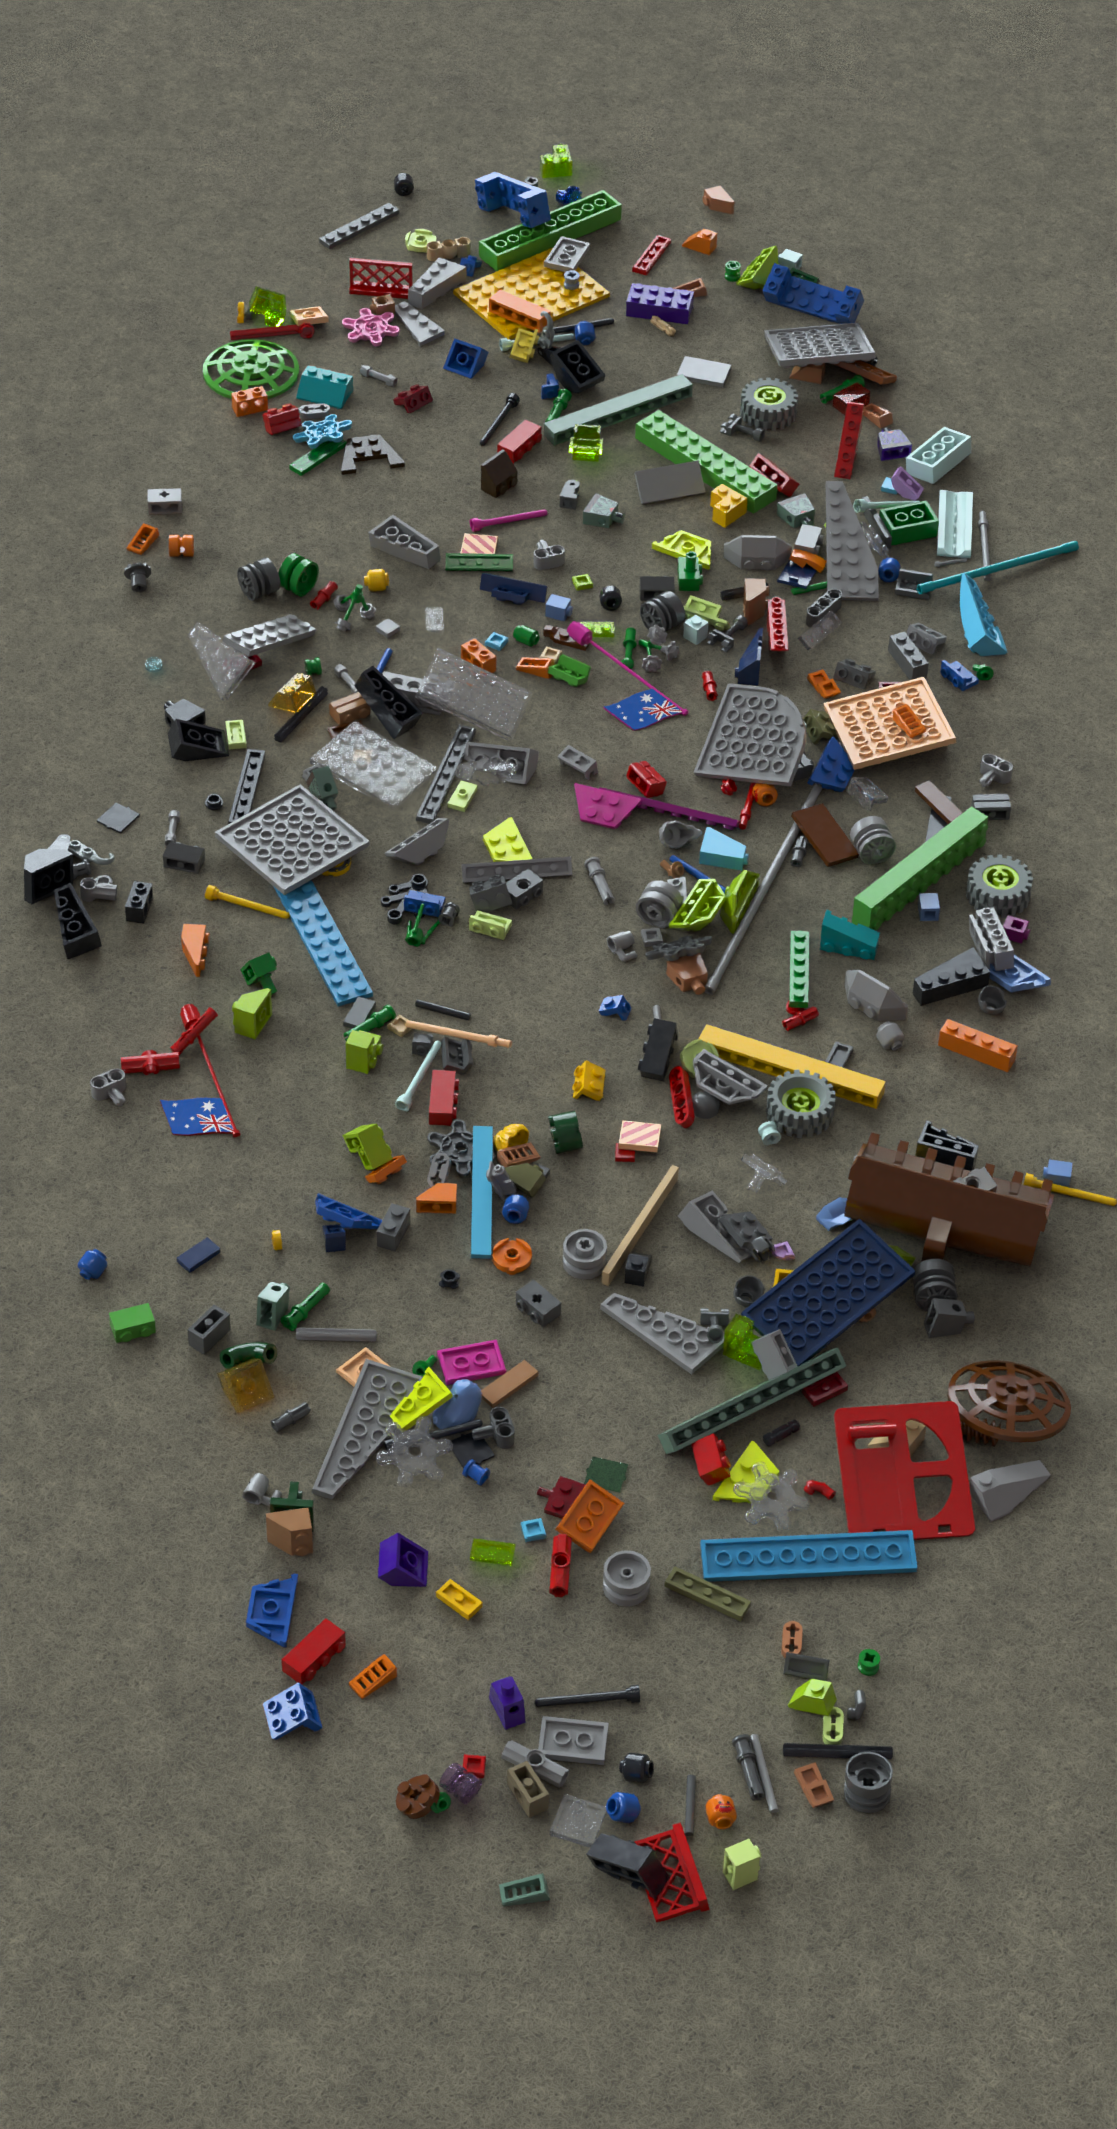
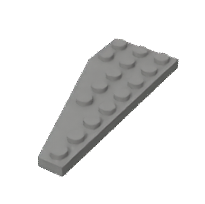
M826 481L827 591L830 589L840 590L842 592V600L878 601V567L843 481Z
M368 1359L365 1360L313 1486L312 1494L332 1500L384 1444V1440H388L398 1429L391 1420L390 1415L403 1398L409 1396L414 1389L413 1386L417 1381H421L422 1376Z

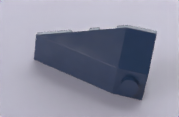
M759 628L739 660V668L735 667V678H738V684L758 686L763 628Z

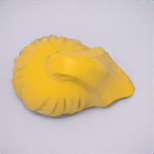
M511 1124L504 1127L493 1138L495 1150L499 1151L526 1144L529 1139V1131L523 1124Z

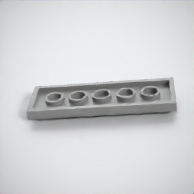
M289 614L224 635L223 642L250 657L311 637L316 633V628L310 626L307 622L301 621L297 616Z

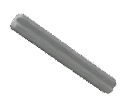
M297 1328L296 1339L375 1342L377 1332L374 1329Z

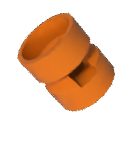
M169 535V556L179 557L183 554L184 557H194V536L183 535V537H180L179 535Z

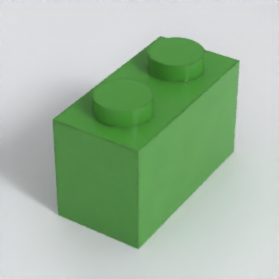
M149 1303L109 1313L110 1326L116 1343L128 1342L134 1338L148 1337L156 1333L155 1320Z

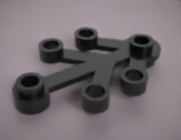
M423 874L413 875L410 882L389 886V894L393 896H383L381 898V906L390 907L392 903L401 901L397 909L388 911L387 920L389 923L396 925L402 921V914L405 911L404 896L408 895L409 891L399 894L400 891L410 889L428 893L426 890L428 880Z

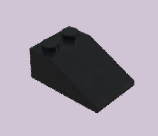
M176 719L167 733L173 759L194 761L229 756L225 731L222 729Z

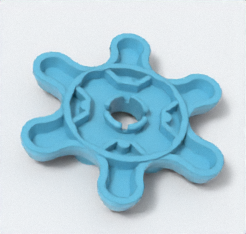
M335 414L328 415L320 422L305 421L302 423L305 431L294 434L293 439L296 443L307 441L311 449L317 448L322 442L326 441L340 442L343 440L342 431L351 429L352 421L337 422V415Z

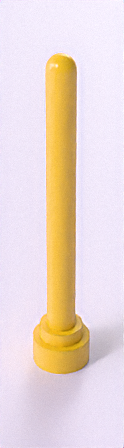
M208 885L205 892V899L211 901L213 899H220L280 918L288 919L290 917L289 912L220 892L216 886Z
M1026 1173L1023 1185L1033 1188L1042 1187L1043 1181L1037 1180V1177H1034L1033 1174ZM1052 1184L1051 1191L1110 1206L1117 1204V1200L1114 1198Z

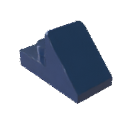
M340 1224L323 1225L322 1230L326 1253L345 1251L346 1235L344 1228Z

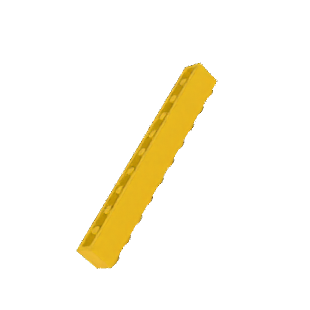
M706 1024L699 1037L700 1040L711 1043L722 1060L775 1077L778 1075L784 1077V1072L787 1071L794 1074V1070H800V1073L808 1070L810 1075H814L816 1072L820 1074L819 1079L825 1077L828 1080L827 1084H832L835 1096L877 1109L884 1095L886 1081Z

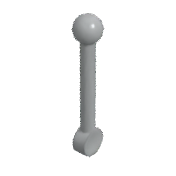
M967 558L944 562L936 561L934 565L938 568L941 565L966 562Z

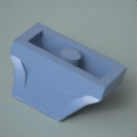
M839 1197L825 1205L817 1214L816 1220L828 1231L852 1220L851 1218L844 1217L847 1198Z

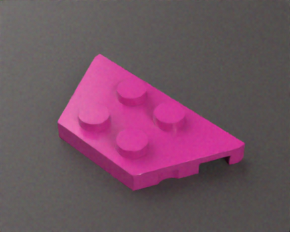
M574 784L580 820L583 822L616 829L624 819L630 816L631 811L642 802L640 798L582 784Z

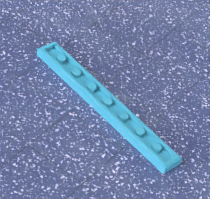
M473 1126L471 1258L491 1259L492 1184L487 1180L486 1172L489 1169L490 1161H492L493 1126Z

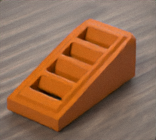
M143 523L127 546V550L142 555L159 537L158 529Z
M522 657L516 666V670L550 679L552 675L548 673L549 666L555 665L552 658Z
M907 704L892 710L893 721L910 738L926 732L924 725Z
M383 1654L349 1682V1686L363 1699L396 1678L397 1668ZM362 1681L367 1688L364 1689L359 1683Z

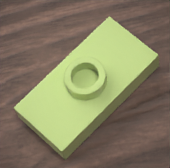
M243 720L225 721L229 749L247 748Z
M460 781L448 802V808L465 812L478 789V785Z

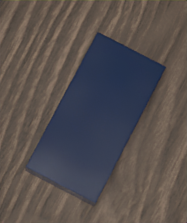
M207 1237L178 1256L177 1262L191 1273L221 1253V1251Z

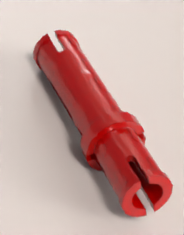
M209 1007L186 1032L181 1034V1037L170 1049L173 1052H178L180 1056L189 1045L194 1043L196 1037L218 1017L216 1011Z

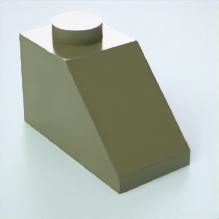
M528 1163L505 1167L506 1172L510 1176L509 1179L513 1181L517 1189L532 1198L546 1181L543 1174L544 1171L535 1164L531 1166Z

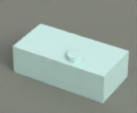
M943 427L906 457V472L915 478L934 484L971 454V436Z

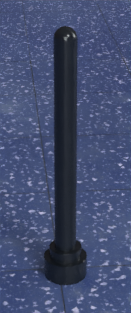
M609 318L591 321L590 323L594 327L614 324V319ZM577 324L554 327L553 329L555 334L574 331Z
M510 393L508 395L505 407L480 440V445H486L510 409L519 404L520 398L517 394Z
M477 1419L400 1441L397 1439L393 1440V1438L384 1440L388 1457L397 1455V1452H400V1449L482 1427L483 1422Z
M630 1685V1688L622 1691L544 1697L535 1699L534 1704L537 1707L622 1699H627L631 1703L640 1702L639 1685Z

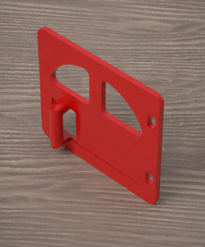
M942 1401L839 1408L835 1411L834 1424L848 1533L912 1530L914 1540L971 1536L974 1533L975 1523L959 1409L955 1402ZM909 1420L917 1421L933 1431L943 1443L948 1459L944 1461L912 1462L910 1459L906 1422ZM885 1423L880 1425L853 1426L859 1424ZM888 1437L889 1447L856 1449L855 1442L860 1438ZM925 1477H949L952 1480V1487L945 1506L933 1518L926 1521L921 1520L918 1517L913 1480ZM950 1526L951 1532L938 1533V1527Z

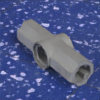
M513 1740L508 1741L502 1752V1758L514 1765L528 1761L539 1778L558 1788L564 1785L569 1775L568 1769L545 1758V1754L541 1750H530Z

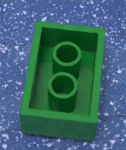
M927 500L880 509L879 516L892 536L891 546L937 537L939 520Z

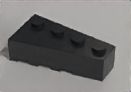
M374 666L363 671L354 685L394 740L412 729L423 714Z
M70 883L54 890L67 960L101 947L102 944L98 930L72 884Z
M973 947L914 979L913 995L920 1006L982 989L989 984L990 971Z

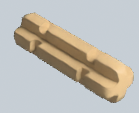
M652 316L650 322L668 336H674L676 330L658 316Z

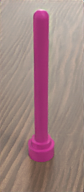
M543 509L486 520L472 518L470 519V528L473 532H476L485 526L546 516L548 512Z

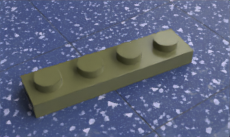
M674 1567L665 1580L664 1587L740 1622L751 1607V1601L678 1567Z

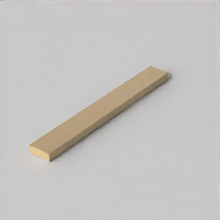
M672 1165L603 1269L602 1284L609 1286L677 1182L679 1167Z

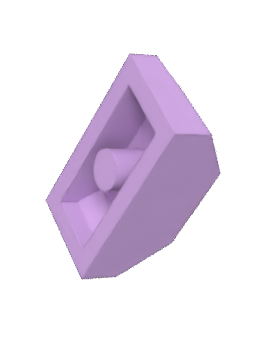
M901 466L891 478L892 487L904 498L915 501L924 490Z

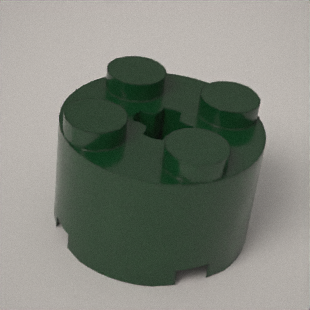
M575 1111L548 1116L549 1125L553 1127V1129H550L552 1140L557 1141L554 1143L556 1154L583 1148Z

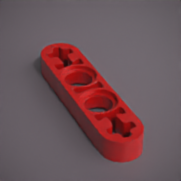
M676 1066L669 1074L674 1116L677 1124L683 1128H688L695 1119L689 1076L686 1070Z

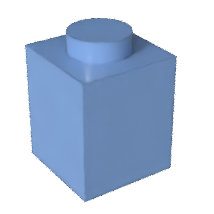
M551 594L546 603L545 616L565 621L567 616L572 614L571 599Z
M919 893L918 911L920 921L939 920L940 906L937 893Z
M1049 1159L1048 1167H1044L1042 1178L1053 1181V1184L1069 1187L1072 1163Z

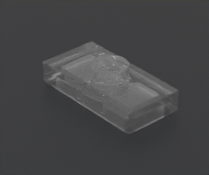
M442 607L425 608L427 635L444 634Z

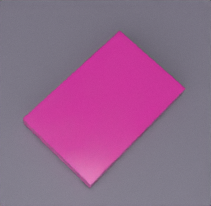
M497 1340L437 1350L446 1385L454 1384L457 1380L467 1379L472 1381L506 1373Z

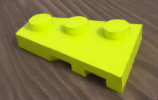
M430 1367L426 1369L421 1381L415 1383L414 1389L409 1396L404 1397L390 1415L391 1420L402 1433L453 1397L450 1390Z

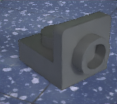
M414 1033L412 1054L427 1055L433 1045V1034Z

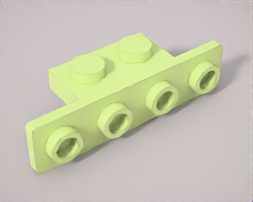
M690 595L684 606L686 619L697 615L720 631L730 628L728 621L718 618L722 610L721 605Z

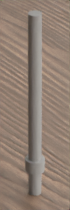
M981 511L979 512L980 520L978 521V527L981 532L983 567L990 565L987 535L988 520L986 519V512ZM991 574L985 575L984 581H991Z

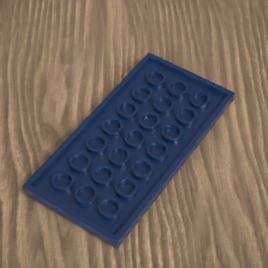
M858 1219L742 1311L741 1317L761 1336L780 1329L797 1366L813 1358L911 1279L916 1271L861 1219Z

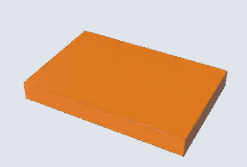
M589 1479L555 1530L561 1534H567V1536L572 1538V1542L591 1553L625 1503Z

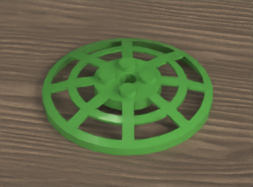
M240 340L225 344L214 350L203 364V376L206 384L213 391L232 399L231 393L234 392L219 386L224 380L242 386L241 390H247L249 386H260L268 383L273 389L266 392L268 399L281 395L295 384L299 376V364L296 357L279 344L264 340ZM268 346L275 347L279 350L276 351ZM252 347L249 351L242 352L238 350L241 348ZM258 348L266 349L270 352L264 354L259 352ZM224 349L227 350L218 360L210 361L217 353ZM231 352L235 354L233 359H224ZM288 354L293 359L294 368L285 366L282 355ZM277 356L280 364L270 362L269 358ZM222 364H231L232 369L225 372ZM217 365L221 376L215 381L208 374L207 368L209 366ZM270 367L278 369L273 375L270 376L268 374ZM283 370L292 373L289 380L280 387L275 383L274 380L283 373ZM235 374L238 377L243 378V380H238L231 376ZM264 378L258 381H250V379Z

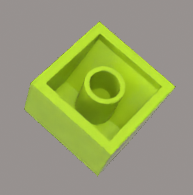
M266 988L243 994L238 1001L234 1002L232 1012L234 1013L233 1025L235 1033L252 1039L257 1038L272 1016L271 989Z

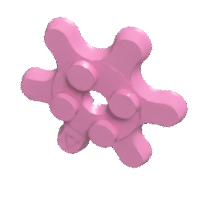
M362 308L359 311L361 317L357 319L345 318L342 320L345 328L354 330L348 333V339L353 343L359 340H370L373 346L378 347L382 343V338L385 336L395 337L400 331L399 327L388 324L394 318V314L391 312H385L377 316L373 315L369 308Z

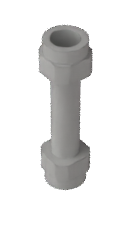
M363 365L360 369L361 375L365 377L371 376L384 381L388 386L394 387L398 382L395 376L381 374L372 370L370 366Z
M342 664L337 665L334 668V672L338 678L342 677L351 687L353 694L359 692L354 686L356 682L348 675L347 668Z
M172 810L169 813L168 820L170 824L164 843L166 847L169 842L176 843L177 840L175 833L177 823L180 822V812L177 810Z

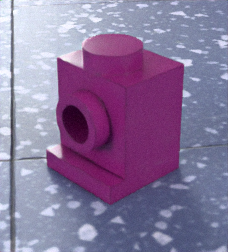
M1008 915L1003 924L1008 939L1021 944L1024 939L1028 940L1031 931L1028 929L1029 921Z

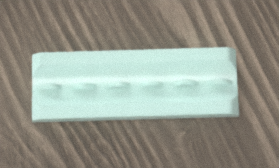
M939 491L937 556L971 558L973 492Z

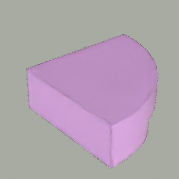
M787 1241L775 1244L774 1252L770 1250L772 1255L779 1259H795V1255Z

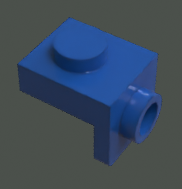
M468 255V257L461 258L460 265L466 266V276L473 277L475 268L481 267L482 261L477 260L478 257Z
M553 373L547 374L546 385L541 386L542 399L558 397L559 382L558 379H555Z
M623 995L607 997L603 999L599 1013L602 1016L618 1014L625 1021L629 1016L631 1006Z

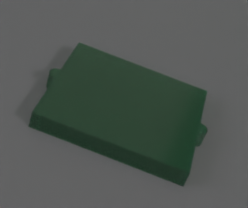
M592 1457L590 1466L586 1469L587 1476L584 1484H587L590 1479L603 1489L620 1493L623 1481L626 1480L625 1474L628 1464Z

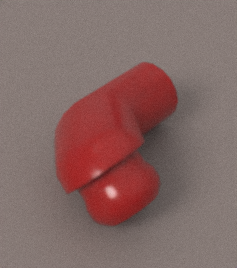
M809 1480L806 1482L807 1485L804 1486V1491L809 1495H813L815 1490L829 1500L836 1495V1491L824 1482Z

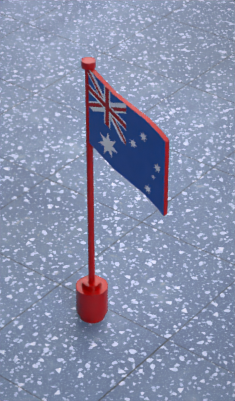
M187 1004L181 1008L180 1017L186 1031L201 1017L198 1008L193 1004ZM199 1034L197 1039L220 1098H193L177 1101L160 1100L173 1135L192 1136L222 1133L238 1137L241 1135L240 1131L236 1129Z

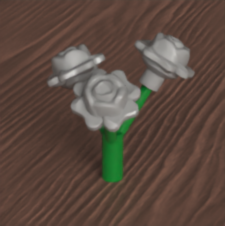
M658 625L649 628L647 635L648 638H651L649 641L640 639L638 642L640 646L647 648L648 656L643 659L641 666L646 672H656L657 669H661L662 660L658 656L651 654L652 648L664 652L667 656V661L677 658L679 654V646H676V641H671L668 646H658L666 642L668 635L664 632L665 628Z

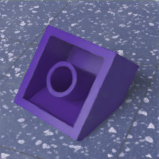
M396 1533L380 1542L379 1579L391 1586H427L428 1551L400 1533Z

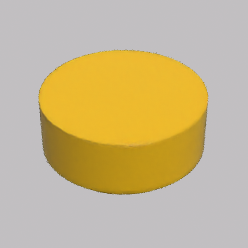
M274 1230L271 1232L274 1250H282L280 1230Z

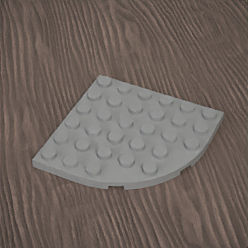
M728 684L693 773L699 777L791 786L806 744L805 723L798 708L787 696L779 694L776 690L759 686Z

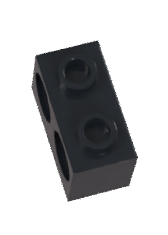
M134 881L125 905L126 921L145 923L153 901L152 883Z

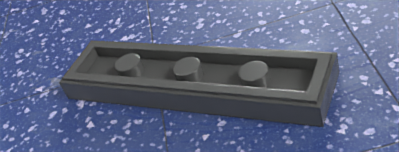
M862 497L865 501L871 502L869 497ZM867 509L863 514L884 549H891V534L876 509Z

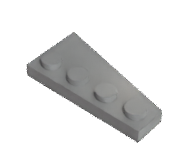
M406 301L395 305V315L403 322L405 328L410 331L411 336L416 339L419 346L445 335V330Z

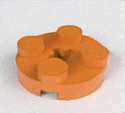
M509 1238L503 1239L494 1246L492 1261L499 1270L509 1275H515L530 1266L532 1250L530 1245L522 1239L516 1238V1241H509ZM509 1254H510V1255L516 1254V1257H513V1258H512V1257H509Z

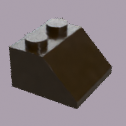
M502 449L481 464V490L494 498L505 494L509 488L514 487L518 482V470L505 450Z

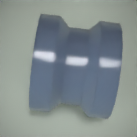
M569 270L564 273V287L566 289L575 290L579 287L578 280L580 275L577 271Z

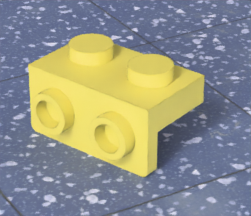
M519 328L509 358L528 363L529 357L533 358L535 352L533 345H537L540 337L537 335L538 329H535L534 333Z

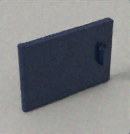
M789 560L777 582L807 589L817 570L808 564L802 568Z

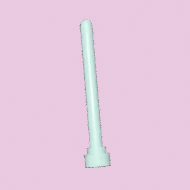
M574 334L554 335L553 342L574 339ZM500 339L499 346L501 351L511 349L515 340Z
M856 499L853 503V508L855 512L859 513L865 512L867 509L891 508L920 501L867 502L864 499Z
M440 1041L434 1042L406 1093L399 1096L396 1100L395 1106L397 1109L409 1111L412 1105V1096L441 1047Z

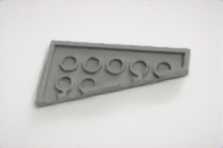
M613 1293L600 1305V1309L691 1375L732 1340V1334L725 1333L721 1342L712 1343L707 1337L709 1326L704 1328L696 1325L695 1321L667 1311L666 1313L656 1310V1307L650 1305L648 1307L637 1304L636 1300Z

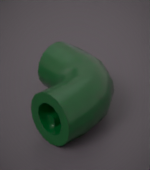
M265 1342L238 1344L220 1352V1362L226 1369H232L248 1363L272 1364L277 1358L276 1346Z

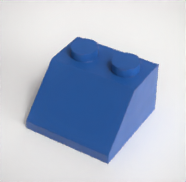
M454 338L443 369L471 379L484 366L489 352Z

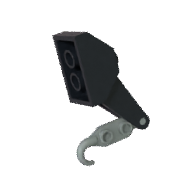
M541 312L540 315H544L547 319V325L543 327L539 341L540 347L537 348V351L541 357L553 366L556 377L564 389L573 393H580L604 381L605 373L579 340L562 348L552 346L555 335L553 320L547 312Z
M66 834L59 835L48 849H38L25 855L24 901L32 905L54 895V890L70 883L73 885V855L99 865L111 864L115 857L112 853H109L110 858H100L92 848L83 845L80 841H70V836Z

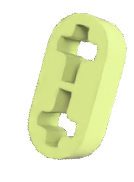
M833 1707L829 1716L823 1717V1742L825 1744L840 1745L842 1743L844 1714L838 1707ZM831 1715H835V1723H831ZM831 1730H835V1739H831Z

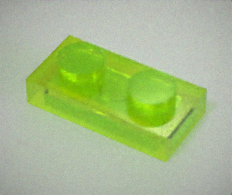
M580 622L592 631V637H615L614 622Z
M473 1538L470 1560L512 1566L516 1544Z

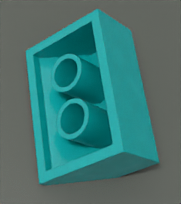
M308 365L302 373L296 399L317 404L323 403L330 407L342 409L353 392V376Z

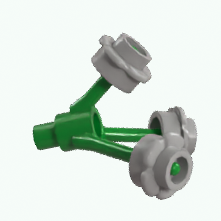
M357 584L356 589L348 597L346 595H337L334 599V605L339 611L348 609L344 619L338 618V621L335 622L337 624L336 628L344 632L347 629L350 630L351 623L347 620L355 603L361 602L363 605L360 608L362 618L371 619L375 615L376 608L372 604H366L362 585Z

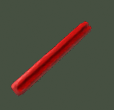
M296 324L230 331L231 340L299 334L300 326Z

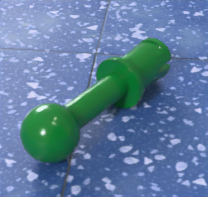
M631 627L626 629L625 640L623 641V646L626 647L625 658L621 661L629 669L634 667L632 650L637 645L635 641L636 630Z

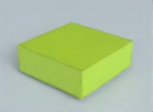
M588 574L572 577V582L577 591L593 588V583Z

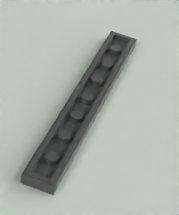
M463 725L458 726L418 811L416 821L430 824L436 819L464 759L466 741L472 742L476 728Z

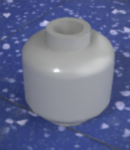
M888 1021L878 1027L876 1037L884 1049H892L894 1051L902 1046L904 1034L896 1023Z

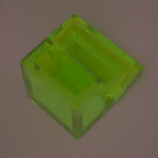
M575 424L574 437H570L569 453H573L572 460L599 462V454L602 455L603 439H600L601 425Z

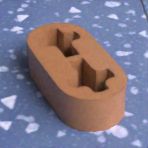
M789 1621L783 1627L781 1652L784 1658H786V1653L789 1652L790 1644H794V1652L790 1653L801 1654L803 1629L798 1622ZM790 1629H795L794 1637H790Z

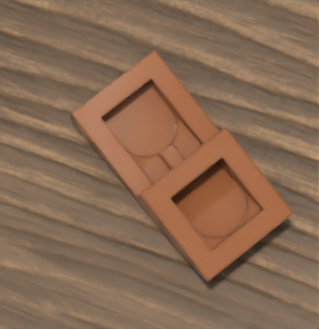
M816 1762L795 1769L794 1774L813 1808L834 1801L827 1781L822 1779Z

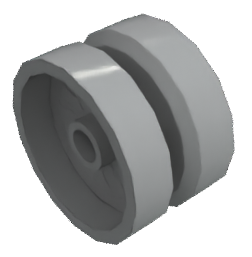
M652 881L648 883L636 903V912L646 924L665 928L668 927L682 906L683 898L673 885L664 881Z
M579 1229L571 1232L563 1243V1268L572 1277L582 1280L593 1279L599 1276L607 1263V1243L604 1237L598 1232L589 1229Z
M624 1550L611 1555L604 1564L603 1591L605 1596L612 1603L626 1607L638 1605L644 1601L650 1589L651 1567L648 1560L635 1551Z

